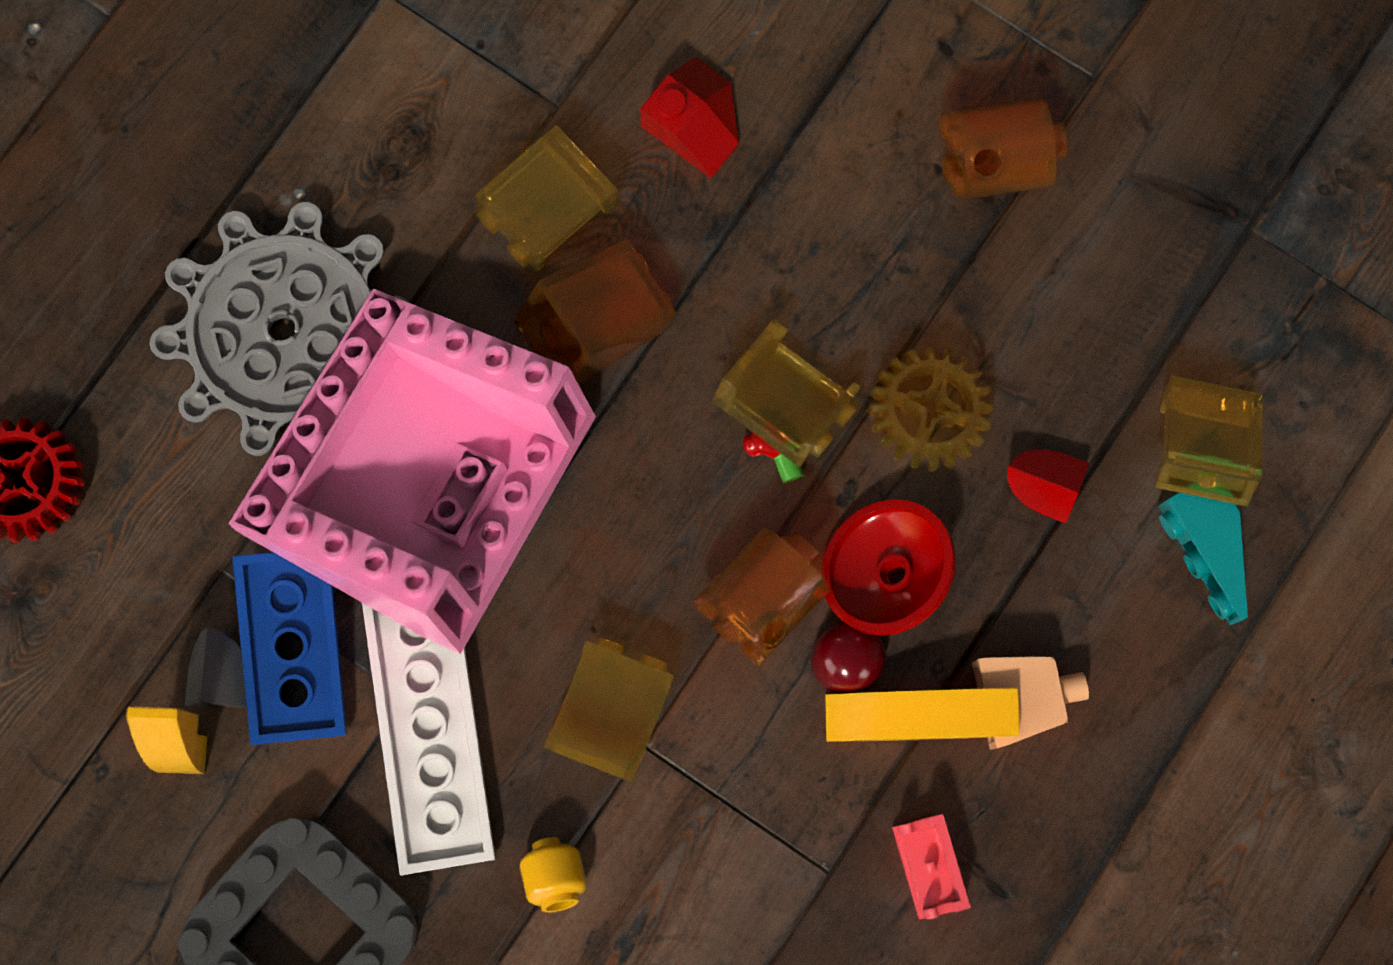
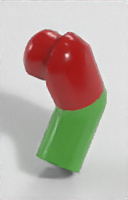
M756 427L752 430V433L744 436L743 448L745 452L751 457L763 454L774 459L783 484L804 477L800 462L789 438L767 427Z

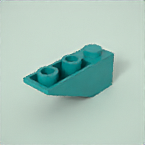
M1215 472L1160 504L1158 508L1162 514L1159 516V520L1167 535L1171 539L1177 538L1186 552L1183 559L1190 573L1196 579L1201 578L1211 593L1208 595V601L1215 614L1221 620L1226 618L1229 625H1233L1248 618L1240 511Z

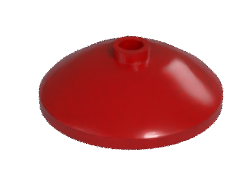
M884 500L865 506L840 525L825 550L821 566V584L828 605L844 623L866 634L892 635L919 625L941 605L952 585L956 568V552L953 539L944 523L932 511L918 503L907 500ZM905 572L904 578L899 583H894L895 577L899 573Z

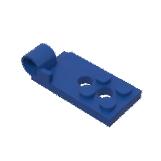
M274 552L232 556L250 745L347 735L334 598L336 587ZM285 632L296 633L302 639V653L295 659L285 658L278 650V639ZM297 679L305 684L308 696L303 704L294 706L284 700L282 687L287 680Z

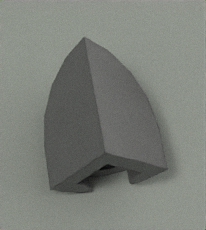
M206 627L200 633L190 658L185 707L209 708V704L229 706V708L246 707L241 649L226 633Z

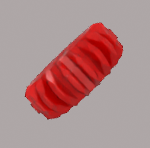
M20 417L15 427L10 420L1 419L0 540L8 535L11 542L20 543L24 534H26L28 539L38 541L41 536V526L51 534L57 533V525L54 519L59 517L68 522L72 516L64 510L68 503L74 506L81 504V499L72 494L73 489H80L86 486L85 480L73 476V474L84 468L82 461L71 459L77 452V448L71 442L64 443L66 435L59 429L50 432V425L42 420L33 426L31 420L26 417ZM20 446H36L31 453L26 451L15 460H7L2 456L6 452ZM51 460L54 477L50 492H48L44 487L43 479L50 468L47 464ZM8 468L18 474L22 473L23 478L26 480L25 483L33 488L34 491L31 492L23 486L21 488L18 487V482L8 472ZM25 500H33L39 504L32 511L21 515H4L10 507L15 509Z

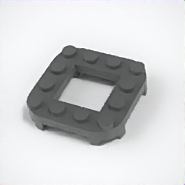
M290 818L267 828L193 908L183 925L178 939V949L182 954L185 965H259L234 942L236 940L235 937L296 869L365 931L364 935L337 965H403L408 961L415 949L417 923L413 912L414 909L404 895H400L333 833L331 828L312 820Z

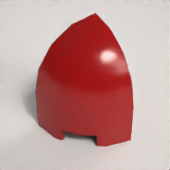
M1048 449L1028 450L1017 455L1009 464L1007 480L1013 494L1025 506L1039 514L1066 524L1090 463L1065 453Z

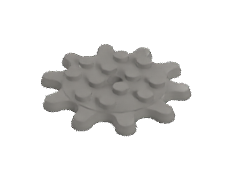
M310 202L296 204L290 210L284 229L272 236L258 233L249 217L240 211L228 212L222 216L218 224V232L223 241L224 249L216 262L209 265H201L190 259L178 258L167 266L165 280L173 290L181 293L186 298L188 311L185 318L179 323L159 327L150 337L149 345L151 351L162 360L183 359L188 361L194 368V382L179 399L178 409L181 416L189 422L198 423L203 422L220 409L235 411L242 420L240 443L242 448L253 456L267 454L275 444L276 434L285 423L293 420L370 295L371 290L368 286L369 273L379 264L384 254L383 245L380 240L374 235L369 234L360 235L350 244L341 248L328 246L321 238V226L323 223L321 211L315 204ZM394 296L398 299L408 302L407 299L401 296ZM282 318L291 319L295 323V335L290 336L286 340H274L271 336L272 325Z

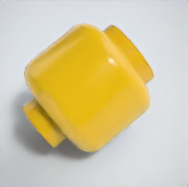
M558 837L544 838L532 844L533 850L527 853L520 861V872L528 902L535 906H540L541 911L547 913L569 909L578 904V897L584 893L587 886L579 850L573 845L560 843Z

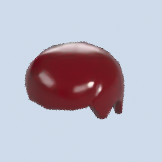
M842 621L819 635L814 643L810 662L815 678L827 690L847 694L861 691L874 683L882 674L887 656L883 640L879 635L860 632Z

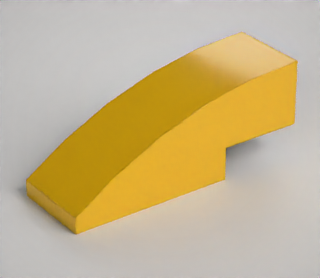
M127 707V720L137 751L151 770L157 773L205 774L207 736L197 734L198 714L180 709Z

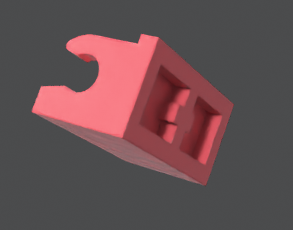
M938 814L892 827L918 919H933L945 913L959 912L971 908L944 815Z

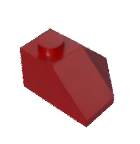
M696 56L669 73L640 108L641 127L710 179L714 177L739 146L731 82Z

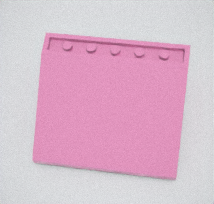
M373 288L228 524L240 534L418 635L461 654L596 416L568 366Z

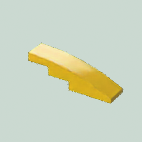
M1018 688L825 694L826 742L1020 736Z

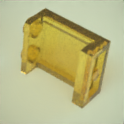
M557 124L475 194V199L480 209L476 216L493 235L499 230L510 242L506 248L514 259L523 267L530 263L537 272L545 266V258L596 213L602 210L606 214L619 203L618 189Z
M773 320L722 379L712 402L798 467H801L810 454L818 459L834 438L829 431L836 423L843 428L854 415L859 405L853 400L861 386L853 382L846 391L788 349L782 344L788 329L776 320Z
M1171 375L1160 402V412L1165 414L1164 450L1162 460L1155 474V488L1247 507L1262 478V394Z
M599 637L596 644L588 641L585 642L582 657L552 730L550 729L544 748L633 783L673 683L674 675L666 672L669 664L642 654L640 661L622 655L625 649L624 646Z

